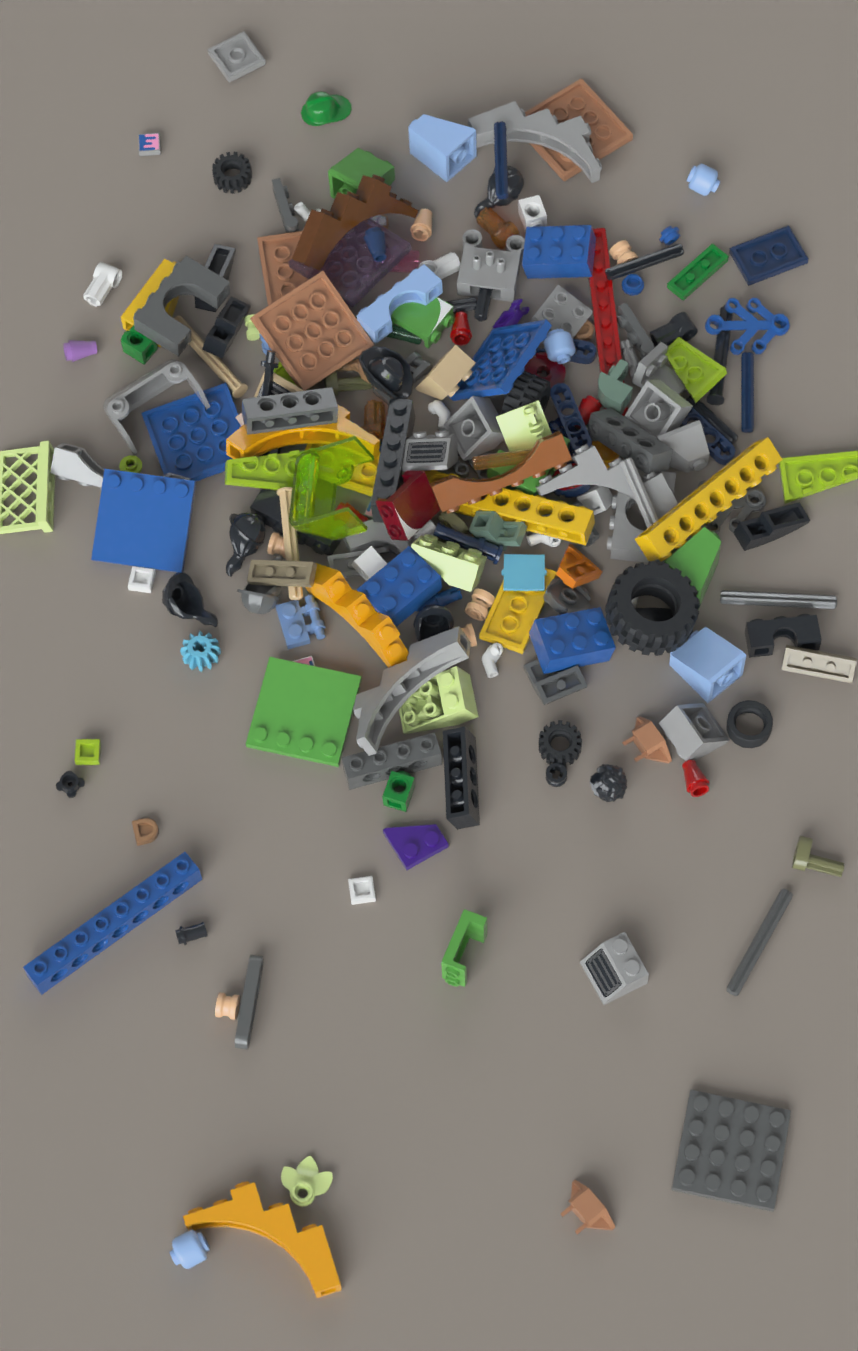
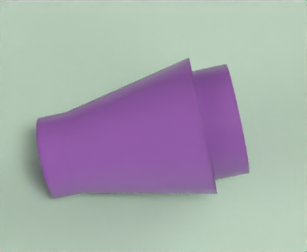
M69 340L67 343H63L66 361L71 360L74 362L97 354L95 341Z

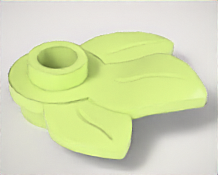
M311 1156L302 1160L296 1170L284 1166L281 1173L283 1186L290 1191L292 1202L300 1207L310 1205L314 1201L315 1196L326 1193L333 1180L332 1172L319 1173L317 1164ZM305 1190L308 1192V1195L305 1198H300L298 1196L300 1191Z

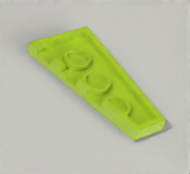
M317 448L227 460L225 462V485L272 490L292 487L295 489V492L314 494L317 491Z
M858 451L782 458L783 460L778 463L784 504L858 479Z

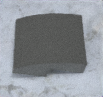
M538 659L525 664L523 667L544 705L588 687L578 665L567 670L543 674Z

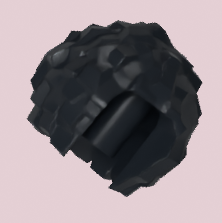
M602 764L590 778L591 789L594 791V795L603 801L614 802L616 799H622L626 793L627 779L622 767Z

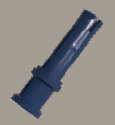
M439 522L433 533V536L444 541L455 542L461 548L481 551L482 555L486 556L488 560L493 561L494 565H497L504 548L503 545L497 546L487 542L486 538L477 539Z

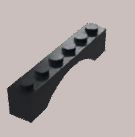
M390 399L370 504L373 522L384 523L376 505V500L379 498H389L401 487L406 439L412 436L415 423L413 400Z

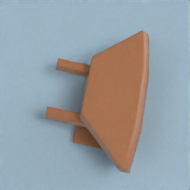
M641 716L637 717L635 729L631 730L633 736L622 742V744L625 746L632 741L642 753L634 758L635 762L645 757V759L670 763L672 759L666 741L653 722Z
M574 1180L572 1182L571 1199L568 1200L570 1206L560 1215L564 1217L571 1210L583 1223L575 1231L577 1235L586 1227L614 1230L615 1225L606 1207L587 1186Z

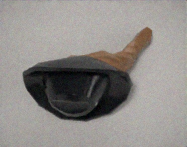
M370 347L362 351L358 359L349 362L337 370L339 372H358L361 379L392 399H408L412 394L414 378L410 365L399 353L386 347Z

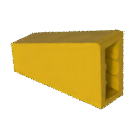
M167 259L161 262L122 314L123 329L130 330L132 328L135 312L139 308H143L149 295L158 290L161 281L172 273L177 262H171ZM180 296L173 298L165 307V311L170 317H173Z

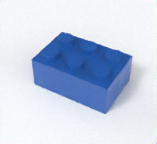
M592 225L526 227L522 266L527 279L592 277L596 237Z
M408 546L357 588V591L364 593L375 611L389 616L397 627L442 589L441 576Z
M601 607L535 619L529 632L543 674L567 670L577 665L582 667L607 662L616 648Z

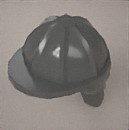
M278 555L272 560L282 561L283 556ZM248 583L244 590L238 589L237 592L241 593L242 602L248 611L256 614H266L274 609L278 600H280L278 595L282 591V587L251 585Z

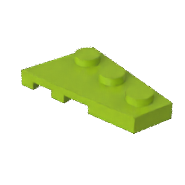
M680 337L667 349V361L695 403L727 374L725 367Z

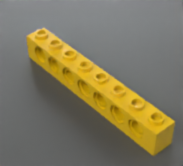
M769 437L751 444L635 538L648 561L659 559L662 562L672 555L671 550L682 547L687 542L686 538L696 535L702 529L701 526L704 523L709 524L718 517L716 514L719 511L723 512L733 505L731 501L748 493L747 488L756 486L762 481L761 477L764 474L765 476L769 475L777 469L775 465L783 459Z
M422 470L425 471L429 483L449 475L459 477L456 474H445L437 470ZM502 488L503 491L499 494L481 496L484 499L477 503L469 505L467 502L459 505L460 509L454 511L455 513L471 517L475 516L476 511H496L503 521L524 522L527 526L526 531L582 545L587 544L595 524L593 510L585 506L577 507L561 500L553 501L541 495L533 496L525 494L520 490Z

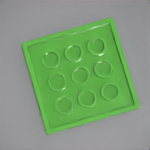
M269 657L248 733L246 747L339 767L353 715V706L355 705L356 695L359 693L362 677Z

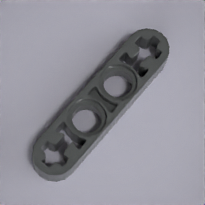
M250 955L235 1036V1048L249 1049L264 956Z

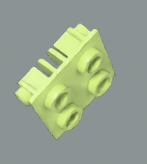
M539 400L496 416L510 454L522 455L530 452L538 439L552 434Z

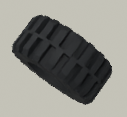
M649 561L647 565H644V562L636 563L634 568L629 566L623 571V574H619L615 579L605 606V612L607 613L605 617L608 625H611L610 632L613 636L617 635L619 637L617 640L622 645L627 644L630 646L629 650L633 652L636 650L642 651V655L649 656L650 652H652L655 656L663 655L665 650L667 653L675 651L676 647H681L690 636L699 615L700 600L696 597L698 592L695 586H690L692 581L687 576L683 577L681 575L682 571L677 568L673 570L666 563L657 565L656 561ZM645 595L657 597L668 605L673 617L661 622L648 620L635 610L632 600Z

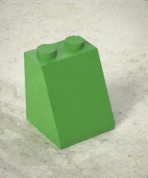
M357 148L329 169L330 196L335 199L337 192L346 195L347 191L356 194L363 175L371 178L373 174L385 179V184L390 186L395 180L394 166L386 160L383 161L375 157L369 151Z
M706 527L702 528L665 561L666 564H669V568L673 570L675 568L682 571L681 575L683 577L687 576L692 581L690 586H695L698 592L696 597L700 600V606L718 565L722 542L715 532H710Z

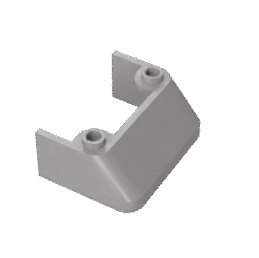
M175 359L167 360L105 400L103 405L104 411L134 455L138 452L119 421L127 417L131 411L172 385L187 380L205 408H210L202 388L184 363Z

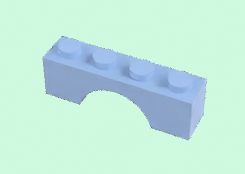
M423 264L420 268L412 270L404 280L395 283L387 293L378 296L370 306L361 309L357 315V320L369 338L377 344L392 332L391 315L397 307L410 302L428 305L443 293L442 280Z

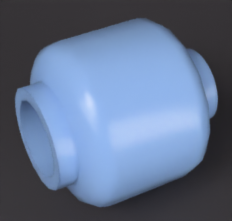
M702 163L697 167L693 166L686 180L689 182L688 186L691 190L703 196H707L711 191L715 193L720 184V180L717 179L718 171Z
M563 329L550 331L543 342L548 359L558 364L569 362L571 360L570 357L576 351L572 335Z
M189 1230L173 1239V1250L169 1251L175 1265L181 1263L184 1268L190 1269L207 1259V1252L210 1251V1247L202 1232L197 1233L195 1230Z

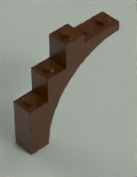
M373 174L372 178L363 175L356 194L347 191L346 195L337 192L330 211L321 209L319 212L311 209L292 260L321 271L328 255L338 241L362 221L388 213L402 214L416 219L419 210L411 207L412 202L403 198L397 200V195L390 192L392 187L384 183V178Z

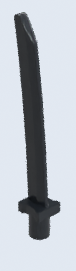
M267 350L266 361H261V366L265 367L262 396L271 395L274 368H278L279 365L275 363L276 351Z

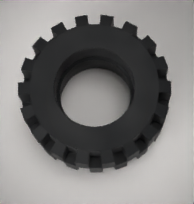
M524 371L516 378L513 388L507 393L501 414L538 400L544 412L550 397L551 383L548 380Z

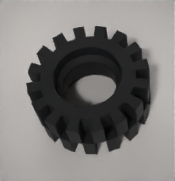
M226 152L227 156L221 154L220 159L216 158L215 164L213 163L212 165L215 185H217L219 190L223 188L225 193L230 190L231 194H234V190L240 193L242 192L241 188L247 189V184L250 185L252 179L249 159L247 157L244 158L242 153L238 156V152H234L233 155H230V152ZM230 169L240 170V173L236 176L224 175Z
M558 720L556 725L553 721L550 722V727L544 726V730L540 732L539 753H541L543 760L546 758L547 764L550 765L551 762L561 763L566 767V763L569 762L571 765L574 763V759L577 760L579 758L582 738L580 731L577 732L575 725L570 727V722L566 721L564 725L562 720ZM555 737H564L569 741L570 745L564 751H557L552 748L551 741Z

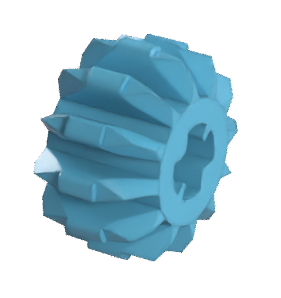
M199 631L198 636L190 633V640L183 639L184 647L180 649L184 664H189L191 670L197 666L200 672L203 671L205 666L211 670V663H218V655L221 654L218 640L216 638L212 639L210 633L203 636L201 631Z

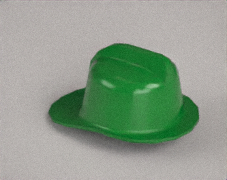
M322 91L315 92L308 97L303 105L301 117L305 123L311 126L338 122L350 115L352 110L351 103L341 95H329Z

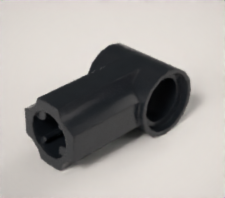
M680 312L672 317L669 323L650 331V338L654 347L660 342L669 346L678 337L684 341L691 340L697 334L698 329L686 312Z

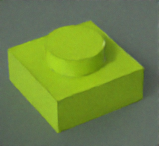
M76 739V765H100V739Z

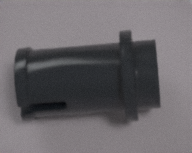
M204 922L185 928L179 926L180 929L175 930L178 943H184V946L187 945L186 942L208 937Z

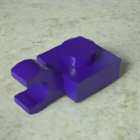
M515 299L509 310L503 311L492 326L493 329L517 325L522 316L528 314L530 308L522 307L520 309V304L523 300Z

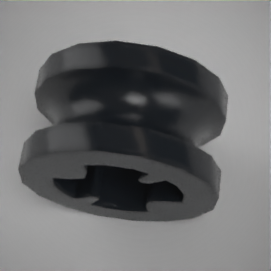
M561 763L550 764L546 769L545 778L547 783L552 787L564 785L567 780L566 767ZM555 771H560L561 778L559 776L558 779L552 778L553 774L551 772L555 774Z

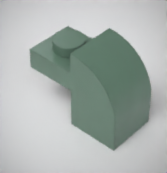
M620 359L616 366L613 365L610 368L608 374L600 373L597 392L600 403L606 409L612 408L621 415L632 400L633 391L632 387L623 383L628 375V362Z
M476 511L469 531L477 539L483 537L489 543L497 546L503 545V551H506L507 546L521 545L527 526L524 522L503 521L496 511Z

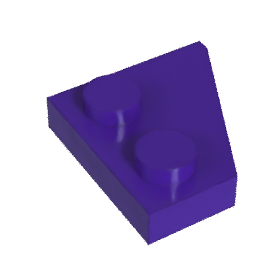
M436 824L383 829V834L406 870L449 847L448 842Z

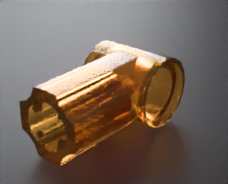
M491 208L483 209L477 217V223L491 235L493 243L501 250L506 247V241L510 236L520 235L519 230L511 221L505 222Z
M370 400L364 406V426L360 428L373 434L382 442L386 425L385 405L382 401Z

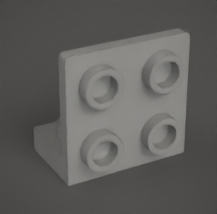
M557 285L530 322L547 319L552 325L549 331L563 329L569 332L573 339L593 311L561 286Z
M662 342L639 362L632 383L641 389L647 380L660 379L679 395L686 390L675 371L664 365L668 358L666 352L669 346Z

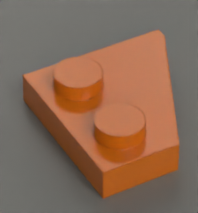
M569 544L556 575L562 579L565 585L573 589L599 579L603 571L572 544Z

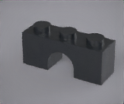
M800 614L797 617L789 618L779 616L771 620L754 619L746 622L745 638L749 658L773 655L774 640L779 637L789 638L795 647L819 650L822 639L817 615Z

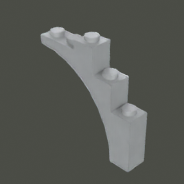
M516 101L468 118V127L476 130L477 148L494 143L495 122L503 121L506 124L507 142H527L557 151L572 160L583 170L591 183L600 180L602 165L600 160L593 155L592 146L589 143V138L592 134L591 128L587 122L583 121L581 115L558 123L556 116H552L548 108L526 116L523 108L519 109Z
M587 444L575 450L576 454L572 456V459L576 465L567 464L559 469L560 474L554 477L551 474L538 480L540 484L535 487L539 495L542 496L559 488L574 485H598L624 493L635 500L620 465L621 457L608 463L610 468L607 469L596 447H588ZM653 471L642 477L643 485L659 519L678 503L662 473L655 474Z
M460 626L411 644L407 661L384 669L380 686L356 695L355 705L353 706L354 714L359 719L356 741L368 756L377 753L380 740L387 725L413 693L440 672L469 658L471 642Z

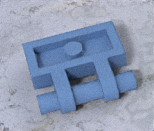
M313 595L305 597L306 605L300 607L298 600L275 606L288 650L310 644L309 635L316 634L318 640L326 637L324 632L326 627L319 615V604L315 602ZM310 615L312 623L305 625L303 617Z

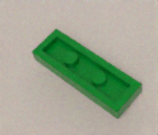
M712 243L667 283V289L684 301L727 263L729 256Z

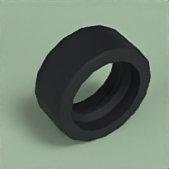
M753 700L742 701L730 710L726 730L729 738L736 745L743 748L759 747L771 735L773 718L770 710L764 704ZM744 713H753L759 716L764 723L762 732L753 736L739 732L735 725L737 717Z

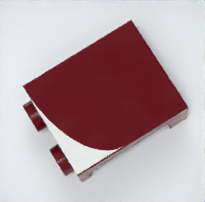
M407 470L402 475L405 483L387 499L379 498L376 500L379 513L392 540L409 541L440 511L425 471Z

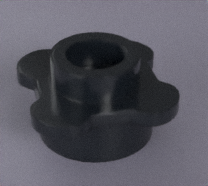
M67 771L61 776L60 781L56 783V789L65 792L69 798H74L79 788L85 785V781L83 778H78L72 771Z

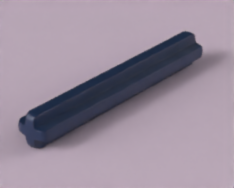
M503 121L495 122L494 124L495 182L498 200L508 198L506 124Z
M743 352L741 357V431L743 433H752L754 431V354L752 352Z

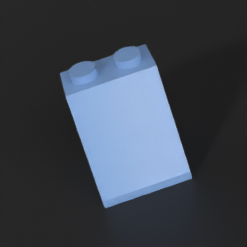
M425 114L413 120L408 127L410 154L446 182L477 157L476 130L472 127Z
M705 626L700 631H694L688 637L687 642L681 647H676V650L670 653L669 665L709 703L743 675L746 654Z

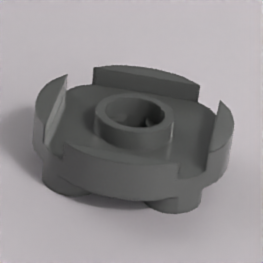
M559 577L550 582L543 596L544 601L558 612L559 615L587 610L591 607V604H589L590 594L582 585L572 589L565 585Z

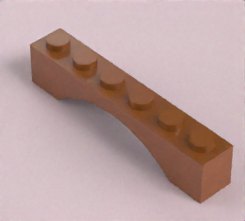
M558 431L538 439L527 456L515 467L503 474L484 479H467L449 475L430 483L440 510L452 513L460 509L459 505L467 502L469 505L479 502L481 496L486 494L493 496L501 493L503 487L508 485L516 487L523 484L524 479L531 476L533 478L541 477L546 474L545 470L553 467L555 470L563 468L567 465V461L572 459L563 435Z

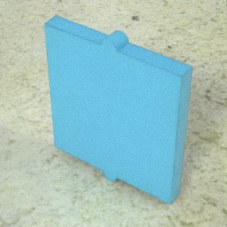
M504 554V569L501 571V574L504 576L503 591H544L545 576L547 575L545 555Z

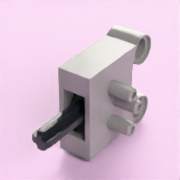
M470 229L463 234V254L457 279V295L478 297L474 318L479 322L487 320L491 299L513 302L515 299L525 239L520 235L510 236L506 241V251L482 248V235L478 230Z

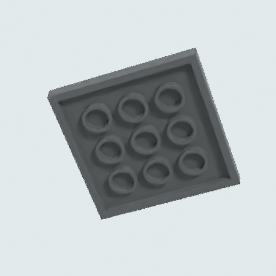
M690 1090L672 1191L774 1212L791 1110Z

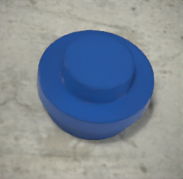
M667 227L661 232L662 236L659 240L661 243H665L666 246L671 245L681 236L679 228Z
M629 274L622 281V290L628 295H638L644 289V282L637 274Z

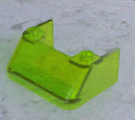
M356 436L305 451L297 457L289 514V523L297 531L331 540H338L367 531L368 527L349 507L334 511L337 485L344 484L351 479L354 466L374 460V456Z

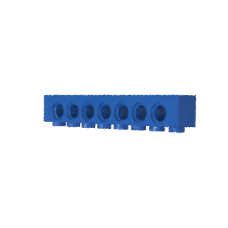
M183 852L26 964L23 968L28 978L41 995L200 882L202 880L200 869L189 855Z

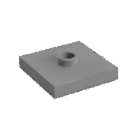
M245 31L208 49L209 56L229 83L266 65L265 59Z

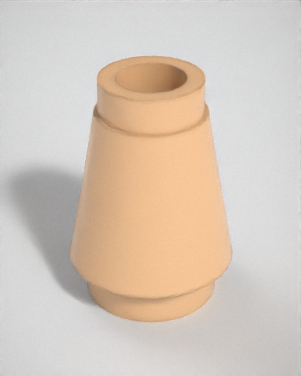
M421 209L411 226L410 231L415 240L426 241L432 235V212L429 209Z

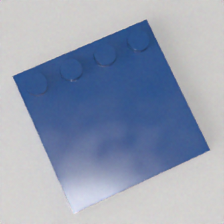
M546 319L492 329L472 358L475 362L471 368L473 373L465 382L461 379L457 384L460 388L452 397H448L452 401L470 399L472 396L486 397L510 392L516 378L524 372L525 365L536 354L539 344L547 338V332L552 325Z
M226 383L203 390L210 405L208 409L205 408L195 393L141 413L164 475L173 473L190 478L192 481H199L225 471V462L232 459L226 455V439L241 427L235 418L238 412Z
M104 469L91 560L163 571L183 572L196 481Z

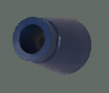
M372 227L366 230L364 241L374 261H384L387 258L385 232L380 227Z

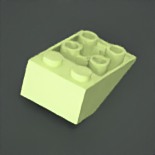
M430 534L421 535L412 543L411 547L449 585L471 592L479 584L487 559L486 556L482 555L481 551L471 548L465 550L460 548L459 544L451 541L443 543L437 541L438 538Z
M455 666L440 672L422 685L399 708L403 733L409 734L456 726L479 717L470 674Z

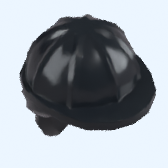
M507 166L508 198L498 200L496 196L494 167V172L488 180L487 198L476 206L474 211L475 218L478 219L481 216L488 215L495 206H507L513 200L518 199V195L524 186V179L519 170L512 166Z
M246 512L237 515L234 513L229 517L231 523L229 536L234 550L233 556L226 564V573L230 577L241 568L245 557L256 553L259 546L264 543L263 540L266 534L265 524L257 514Z
M184 572L174 574L162 590V603L169 613L182 619H196L203 625L217 627V616L204 609L202 594L194 585L191 577Z
M436 604L424 606L413 622L417 640L422 641L453 629L454 618L452 612Z

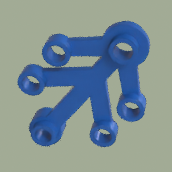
M730 298L725 304V310L728 313H736L744 321H724L719 315H711L705 322V329L712 335H717L725 330H746L739 339L734 340L730 345V351L734 355H739L743 352L745 345L758 330L768 331L761 339L755 340L751 346L753 353L757 355L765 351L766 345L775 335L782 336L789 330L788 318L783 314L773 315L761 304L759 299L751 298L746 305V310L737 299ZM729 303H733L736 308H731ZM751 303L756 304L757 308H753ZM757 312L765 320H758L750 313ZM775 323H778L781 328L776 327ZM710 324H714L717 329H713ZM756 344L761 345L762 349H758ZM734 345H739L741 350H737Z

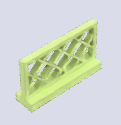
M42 441L40 446L0 451V534L42 529L44 533L53 532L55 474H51L50 471L54 448L49 441ZM38 454V459L32 465L25 461L30 455ZM16 457L18 460L10 468L7 467L6 458ZM23 463L28 469L21 476H18L14 471ZM34 472L37 474V479L29 485L24 480ZM12 474L17 480L8 488L5 486V480ZM23 483L27 489L18 496L13 491ZM31 492H34L36 499L28 505L24 500ZM11 494L16 500L7 508L4 506V500ZM22 503L27 508L17 516L13 511ZM33 512L36 515L35 522L25 523L23 520ZM9 515L15 518L9 526H3V521Z

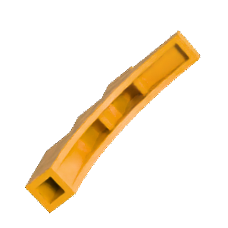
M338 405L337 423L247 435L245 425H242L226 439V455L232 459L257 457L276 448L312 443L343 447L374 460L379 456L380 440L373 434L360 428L356 423L351 422L350 412L345 407Z
M315 563L317 568L313 587H305L309 594L330 606L353 626L375 650L388 668L407 661L409 651L399 637L401 634L390 617L376 612L364 593L351 589L339 570Z
M246 1181L235 1185V1189L230 1190L233 1199L231 1201L222 1199L214 1202L212 1207L206 1209L197 1207L189 1210L188 1214L183 1216L188 1231L208 1227H231L248 1230L270 1239L285 1249L298 1262L309 1278L317 1298L342 1290L323 1226L311 1224L303 1227L302 1232L297 1233L289 1204L276 1203L269 1206L268 1210L263 1211L255 1182L250 1184V1182Z

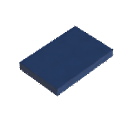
M789 225L729 248V253L748 286L805 265L809 260Z

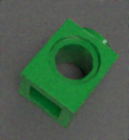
M134 325L122 335L121 344L123 352L143 365L158 350L157 343L137 332Z
M391 771L382 796L383 806L407 812L415 789V777L404 771ZM399 786L405 788L403 792L394 791Z

